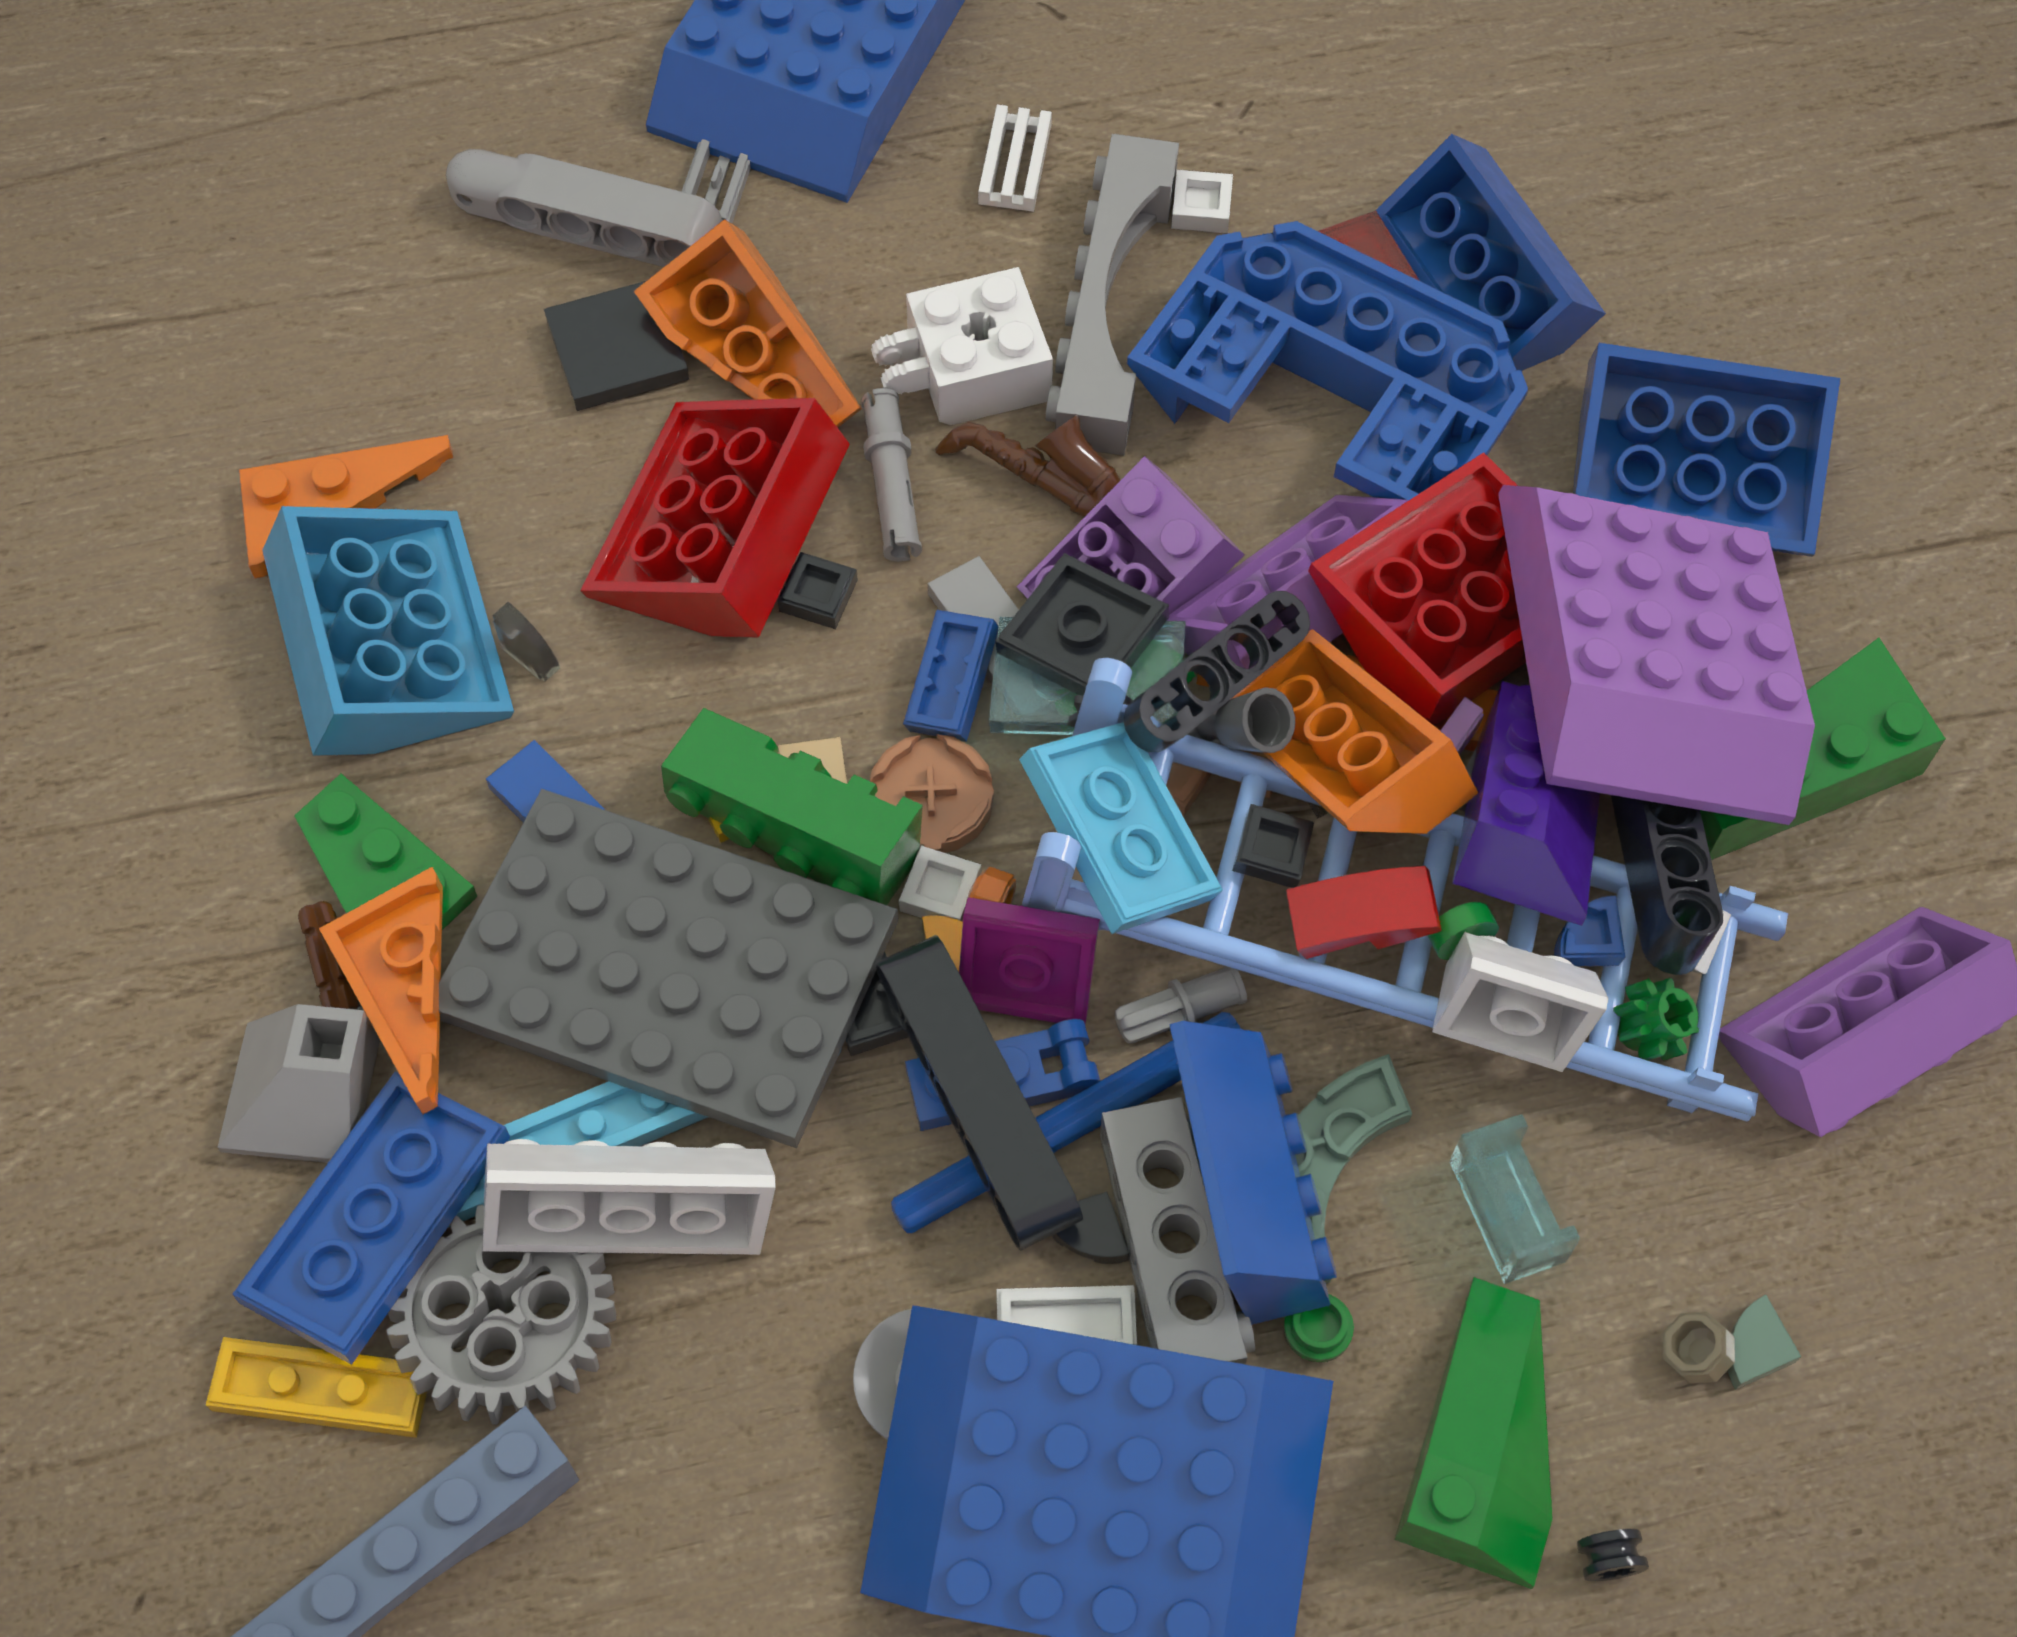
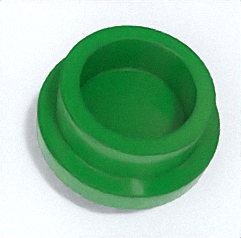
M1328 1294L1331 1303L1329 1306L1285 1316L1284 1335L1288 1345L1298 1356L1311 1362H1329L1338 1358L1347 1350L1353 1337L1354 1323L1349 1309L1341 1300Z

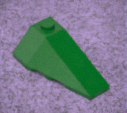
M1473 1277L1394 1540L1533 1589L1553 1520L1540 1300Z

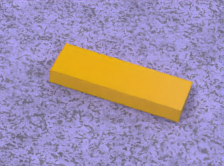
M223 1337L206 1406L214 1412L417 1438L427 1392L418 1395L414 1391L410 1380L414 1371L401 1373L396 1359L359 1354L351 1365L322 1349Z

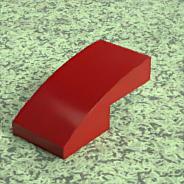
M1426 866L1360 872L1286 890L1296 948L1305 959L1368 941L1379 950L1442 931L1430 870Z

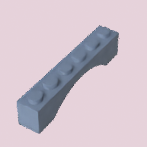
M525 1405L231 1637H361L393 1609L430 1581L484 1546L522 1527L576 1484L579 1478L568 1459Z

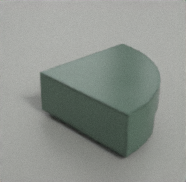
M1767 1295L1754 1301L1741 1314L1733 1327L1731 1334L1734 1336L1735 1363L1728 1369V1374L1735 1390L1788 1367L1801 1358L1799 1351Z

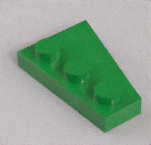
M342 773L294 815L346 913L433 867L443 886L442 930L478 897L474 886Z

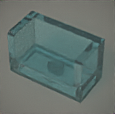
M1523 1114L1462 1134L1450 1160V1165L1504 1284L1567 1262L1580 1240L1575 1226H1569L1560 1230L1524 1153L1521 1142L1527 1132L1528 1125Z

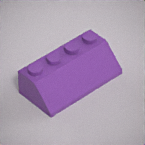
M1347 495L1334 496L1169 614V619L1162 627L1164 632L1189 656L1266 595L1274 591H1287L1295 595L1308 611L1310 619L1309 631L1313 629L1328 642H1331L1343 632L1308 572L1311 563L1409 500ZM1275 616L1274 619L1260 630L1265 634L1266 638H1269L1279 631L1283 624ZM1228 640L1227 651L1231 660L1237 666L1249 669L1250 659L1246 649L1240 643Z
M1919 907L1720 1028L1719 1037L1723 1045L1780 1117L1822 1137L1829 1132L1842 1128L1848 1123L1849 1119L1881 1099L1895 1095L1908 1082L1932 1067L1946 1063L1953 1054L1983 1035L1997 1031L2004 1022L2017 1015V964L2011 942L1927 908Z

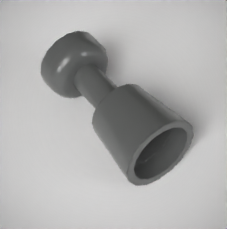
M1264 687L1230 699L1187 735L1224 745L1232 750L1275 753L1284 749L1291 741L1295 731V714L1292 704L1283 693L1274 688Z

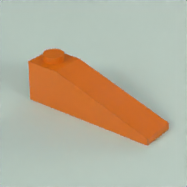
M725 219L634 290V293L667 339L690 353L753 400L815 398L837 428L862 409L774 272L746 233Z

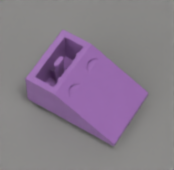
M1144 456L1022 580L1017 588L1028 599L1061 556L1066 553L1169 604V614H1171L1223 577L1245 554L1164 471Z

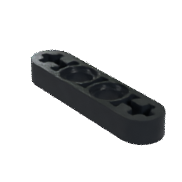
M1274 591L1252 605L1130 702L1125 709L1123 718L1125 730L1130 740L1147 752H1161L1184 738L1304 640L1309 633L1310 627L1309 614L1304 604L1295 595L1287 591ZM1277 616L1283 626L1275 634L1266 638L1260 629ZM1228 640H1234L1246 649L1250 659L1249 669L1241 668L1231 660L1227 651ZM1188 672H1195L1206 680L1210 689L1209 701H1202L1191 693L1186 679ZM1170 702L1177 712L1157 728L1150 717Z

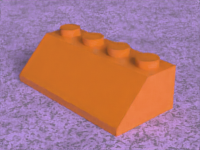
M1313 629L1309 631L1303 641L1233 697L1236 698L1264 687L1277 689L1287 697L1292 704L1295 714V731L1291 741L1280 751L1261 753L1349 831L1427 834L1478 794L1452 740Z

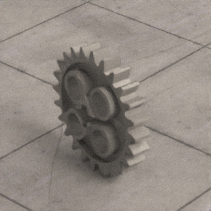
M482 1204L478 1205L476 1209V1224L466 1226L458 1216H455L450 1223L453 1234L447 1238L441 1236L400 1295L402 1298L397 1299L388 1312L390 1321L397 1324L386 1330L392 1348L400 1349L394 1356L401 1373L414 1371L410 1380L414 1391L418 1395L434 1387L432 1399L437 1410L442 1411L457 1398L462 1420L469 1421L479 1405L487 1407L491 1423L498 1424L504 1406L514 1405L516 1412H518L525 1405L529 1409V1401L538 1398L550 1411L554 1410L556 1403L553 1389L559 1385L577 1394L580 1391V1386L575 1370L580 1368L591 1372L598 1371L597 1354L591 1347L605 1348L611 1346L610 1330L603 1324L615 1321L617 1314L614 1301L606 1299L613 1295L615 1291L611 1274H601L606 1269L603 1253L482 1251L484 1206ZM512 1258L521 1261L519 1266L510 1272L501 1274L491 1271L492 1267L501 1260ZM543 1271L550 1272V1274L542 1275L536 1278V1276ZM460 1303L468 1306L465 1312L456 1318L446 1320L437 1317L439 1312L450 1304ZM560 1303L567 1306L564 1313L556 1318L543 1319L535 1315L540 1308L547 1304ZM467 1345L461 1352L453 1351V1348ZM503 1348L514 1352L509 1361L502 1365L489 1366L482 1363L486 1355L494 1350Z

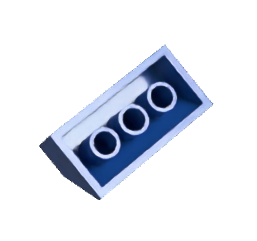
M1451 134L1371 214L1418 281L1503 322L1510 339L1508 349L1516 370L1523 371L1564 353L1606 314L1487 149L1454 134Z
M1189 1021L1169 1024L1223 1275L1245 1317H1249L1251 1325L1331 1305L1325 1281L1337 1278L1327 1238L1315 1239L1310 1217L1321 1215L1322 1211L1313 1177L1311 1174L1300 1176L1295 1156L1306 1153L1307 1148L1297 1113L1288 1115L1285 1113L1281 1095L1291 1093L1293 1090L1283 1054L1271 1056L1261 1032Z

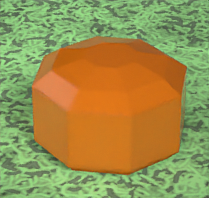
M989 867L977 877L971 886L968 897L1012 904L1016 891V879H1014L1013 874Z

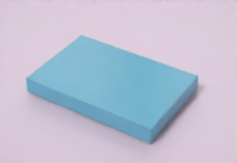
M1124 722L1029 748L1019 759L1057 832L1068 835L1080 843L1081 850L1076 868L1111 934L1209 902L1223 891L1149 753L1139 748L1130 740L1125 730Z

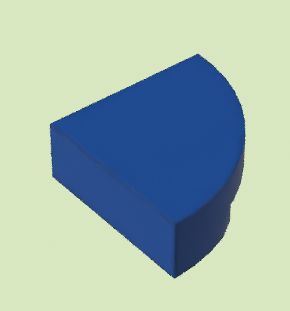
M1616 896L1601 897L1589 902L1587 916L1582 926L1567 922L1558 935L1554 956L1562 957L1570 961L1574 966H1619L1626 956Z

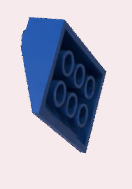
M1598 343L1589 359L1579 421L1573 494L1768 532L1772 551L1813 557L1816 550L1841 378Z

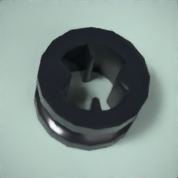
M1618 1529L1593 1534L1578 1540L1576 1543L1578 1553L1585 1554L1589 1560L1588 1566L1583 1568L1584 1579L1587 1581H1607L1633 1576L1646 1571L1649 1568L1647 1558L1640 1556L1636 1549V1546L1642 1542L1640 1530Z

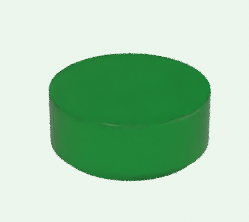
M1469 902L1456 906L1439 916L1442 931L1427 936L1438 957L1442 960H1449L1465 932L1476 936L1495 937L1499 930V925L1487 904Z

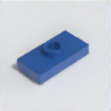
M936 610L903 725L910 732L937 736V734L953 736L960 741L967 742L1000 628L994 619Z

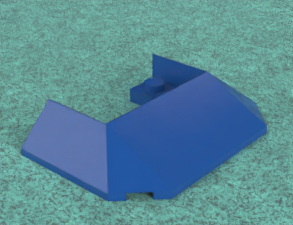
M1298 221L1274 225L1273 233L1242 238L1240 231L1217 235L1127 357V365L1136 373L1138 379L1174 424L1189 404L1230 423L1271 363L1371 412L1337 461L1334 477L1374 498L1410 500L1483 452L1488 455L1528 392L1522 371L1516 370L1509 352L1510 339L1502 321Z

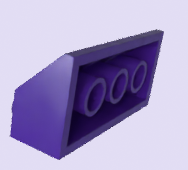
M1502 681L1477 743L1471 780L1478 794L1469 800L1466 805L1452 884L1582 926L1588 909L1600 793L1546 784L1530 685L1517 686Z

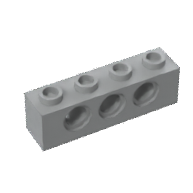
M1179 1097L1103 1112L1100 1139L1123 1236L1130 1253L1129 1261L1150 1348L1246 1364V1353L1255 1352L1253 1329L1250 1318L1245 1317L1243 1311L1236 1312L1230 1287L1223 1275L1204 1182L1197 1161L1198 1155L1191 1122L1186 1117L1182 1098ZM1155 1168H1166L1174 1172L1180 1182L1171 1188L1162 1189L1151 1185L1144 1175ZM1181 1231L1188 1234L1194 1240L1196 1247L1187 1253H1174L1163 1246L1160 1238L1168 1232ZM1185 1296H1199L1209 1303L1213 1312L1204 1319H1189L1179 1312L1176 1302Z

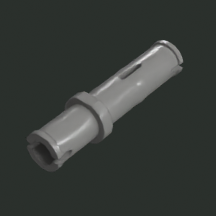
M889 388L873 389L875 405L872 402V395L868 392L861 398L868 435L863 446L864 456L866 460L872 463L884 545L883 555L891 561L910 560L908 546H910L911 555L914 557L919 556L922 552L907 459L911 455L910 439L903 434L898 393Z

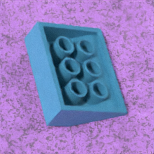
M281 506L262 552L313 756L376 754L511 718L514 713L513 705L457 511Z

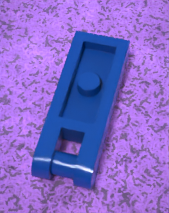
M1065 1020L1052 1025L1047 1030L995 1041L1029 1107L1073 1097L1101 1081L1096 1063L1088 1061L1085 1046L1089 1044L1090 1040L1083 1020ZM1060 1055L1063 1068L1058 1072L1045 1074L1041 1059ZM919 1058L905 1061L906 1074L920 1131L952 1124Z

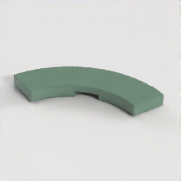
M1389 1054L1368 1061L1335 1079L1320 1090L1316 1098L1298 1115L1307 1152L1295 1156L1300 1176L1311 1174L1313 1177L1322 1211L1321 1215L1310 1217L1315 1239L1325 1237V1216L1329 1196L1344 1167L1367 1143L1382 1133L1409 1122L1411 1119L1412 1111ZM1331 1279L1326 1280V1284L1330 1283Z

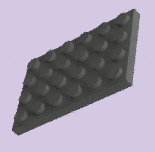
M541 788L439 982L440 1021L797 1149L875 975V963L882 959L899 921L898 911L896 908Z

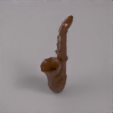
M1078 415L1065 422L1037 443L1035 446L1038 449L1031 447L1025 450L1021 447L1019 441L1005 438L1003 432L988 430L984 425L970 421L950 431L935 448L936 453L940 455L960 452L966 449L967 446H972L1031 485H1038L1069 506L1071 512L1083 517L1121 481L1116 470L1086 441L1080 428V418ZM1039 450L1044 451L1051 458V460H1045L1043 453Z

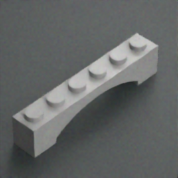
M1112 134L1108 156L1098 155L1096 159L1093 190L1100 191L1099 201L1088 200L1084 234L1091 235L1089 246L1079 245L1074 279L1081 280L1082 285L1080 292H1069L1065 326L1073 327L1071 339L1060 338L1055 372L1063 374L1061 387L1050 386L1046 408V421L1056 422L1055 430L1078 415L1080 418V428L1085 439L1096 452L1125 456L1134 408L1136 373L1124 372L1116 357L1109 336L1105 310L1116 274L1132 247L1156 222L1168 224L1176 183L1179 143Z

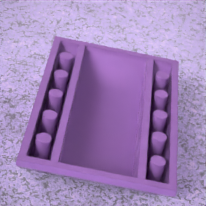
M1503 485L1498 495L1546 784L1789 825L1796 817L1815 723L1768 532L1697 519L1691 516H1681L1640 508L1634 505L1614 503L1573 493H1563L1538 487Z

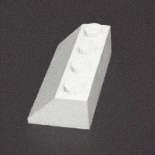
M527 1139L511 1140L504 1144H487L482 1251L760 1255L776 1188L775 1174L765 1149H746L734 1143L718 1144L711 1148L677 1147L667 1142H653L642 1147L609 1146L600 1141H582L574 1145H540L535 1141Z

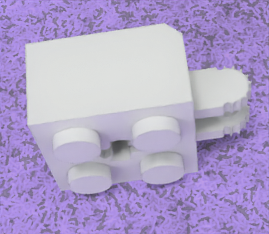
M1019 267L907 293L908 329L894 332L892 335L886 334V336L880 337V339L875 340V343L872 344L871 352L875 363L885 366L891 365L890 368L885 369V372L882 373L881 381L883 387L892 389L901 395L904 392L910 393L928 388L939 422L948 425H955L1048 401L1049 390L1052 385L1053 358Z

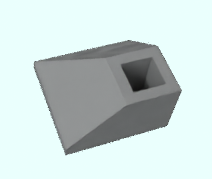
M296 1004L247 1023L217 1147L222 1153L328 1163L365 1112L380 1040L364 1010Z

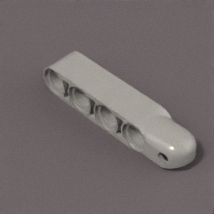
M468 149L457 153L450 160L445 175L452 199L457 206L467 213L501 221L522 231L662 267L669 264L721 222V215L717 208L699 196L536 154L525 153L515 158L483 149ZM460 194L467 196L471 201H466Z

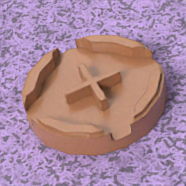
M937 734V739H921V735L905 738L887 749L871 771L870 782L875 783L878 788L875 794L877 798L896 806L904 796L923 805L920 847L924 846L943 853L956 851L977 838L990 819L994 789L989 766L972 746L953 736Z

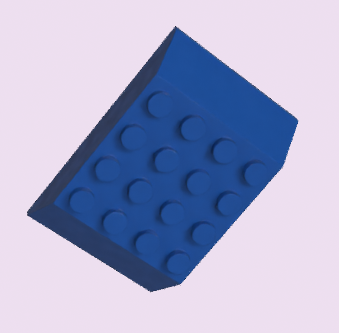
M694 0L664 48L646 121L647 132L697 149L698 143L702 139L710 142L709 151L713 156H723L730 159V162L737 164L740 153L748 155V160H750V167L753 170L848 203L965 0Z
M912 1305L860 1593L924 1613L1051 1637H1295L1334 1381Z

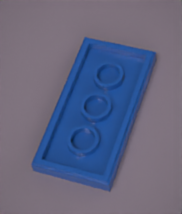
M395 1071L233 1292V1296L244 1307L352 1365L485 1175L487 1144H504L510 1139L507 1128L439 1093L438 1107L422 1115L400 1074Z

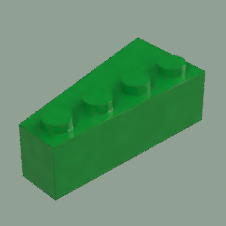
M1879 637L1807 690L1815 728L1794 820L1789 825L1700 810L1711 860L1920 776L1925 772L1946 738Z
M703 708L661 765L664 793L669 802L688 816L697 817L701 814L708 819L711 817L720 822L721 831L731 841L744 848H752L755 845L772 855L776 864L784 871L804 878L810 877L819 883L888 905L911 871L919 852L923 805L904 796L896 806L875 796L878 791L875 783L853 775L849 782L845 784L832 778L824 768L821 759L801 750L799 753H791L788 758L778 754L779 748L771 737Z

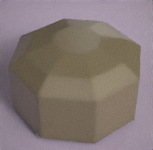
M1707 1311L1680 1313L1663 1331V1359L1690 1384L1717 1382L1735 1363L1734 1336Z

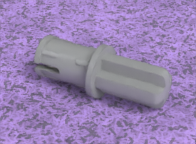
M1225 966L1222 969L1182 984L1177 979L1168 981V989L1118 1007L1115 1010L1116 1025L1123 1039L1127 1043L1132 1044L1170 1030L1169 1024L1179 1021L1195 1022L1199 1018L1233 1005L1246 1003L1247 993L1239 971Z

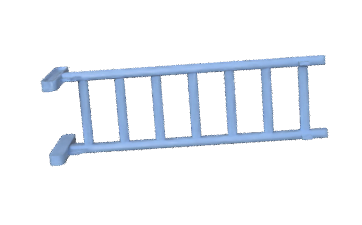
M1099 658L1094 661L1072 736L1124 722L1125 709L1128 705L1123 703L1132 676V670L1128 665L1112 658ZM1151 716L1153 724L1159 728L1161 724ZM1186 735L1161 752H1148L1166 785L1173 762L1242 783L1216 876L1223 891L1210 901L1203 928L1168 917H1162L1117 932L1116 934L1433 1028L1439 998L1421 993L1432 947L1428 936L1405 942L1395 985L1326 965L1327 953L1305 959L1301 954L1296 956L1228 936L1244 874L1234 872L1232 868L1250 804L1262 807L1266 790L1316 805H1320L1268 758L1241 750H1232L1224 745ZM1456 814L1450 815L1427 834H1417L1429 838L1423 866L1430 870L1438 914L1454 846L1459 847L1464 817ZM1333 818L1318 881L1347 875L1357 831H1349L1335 818ZM1044 833L1040 839L1021 906L1100 919L1099 930L1110 932L1085 883L1072 879L1081 850L1080 843L1076 839L1062 833ZM1593 855L1590 886L1617 894L1616 898L1626 957L1619 966H1603L1600 982L1608 996L1607 1009L1590 1032L1588 1043L1583 1042L1566 1068L1668 1098L1667 1106L1693 1113L1699 1107L1748 1122L1752 1116H1755L1759 1093L1723 1083L1724 1075L1713 1072L1737 930L1779 941L1786 931L1788 913L1753 903L1756 893L1729 886L1723 894L1719 893L1722 910L1730 913L1731 917L1706 975L1702 974L1696 1004L1699 1033L1691 1035L1685 1071H1681L1614 1051L1621 1017L1613 1011V1008L1624 1003L1625 987L1628 982L1638 928L1625 864ZM1515 904L1507 939L1509 946L1528 952L1533 951L1540 912Z

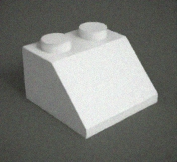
M1465 932L1446 963L1432 1032L1563 1072L1605 1013L1608 996L1594 971L1574 966L1570 961L1562 957L1541 956L1509 946L1505 941L1493 936H1476Z

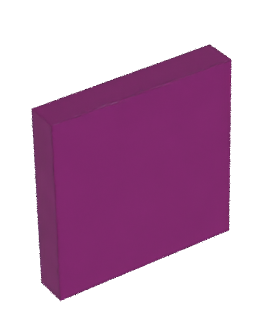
M968 897L963 914L959 974L978 1010L1054 1023L1070 1019H1080L1086 1025L1100 919Z

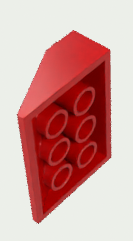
M815 398L676 402L580 591L589 599L709 636L759 638L850 443ZM692 576H694L699 583H691Z
M1484 452L1315 560L1308 569L1363 669L1433 726H1436L1452 715L1464 697L1472 701L1526 663L1498 495L1503 485H1518Z

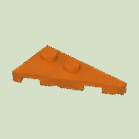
M448 435L240 469L248 564L254 579L268 575L262 549L281 506L375 509L387 502L384 493L413 475L418 481H421L436 472L446 460L453 458L452 446Z
M433 867L319 928L422 1115L438 1107L439 982L441 980L443 886Z

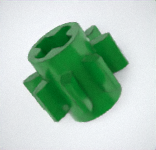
M1670 977L1655 983L1648 978L1626 986V995L1630 1001L1613 1008V1011L1621 1017L1617 1034L1620 1042L1627 1048L1638 1051V1058L1645 1060L1660 1057L1665 1061L1688 1053L1682 1038L1699 1033V1028L1697 1027L1698 1011L1692 997L1684 990L1674 988V981Z

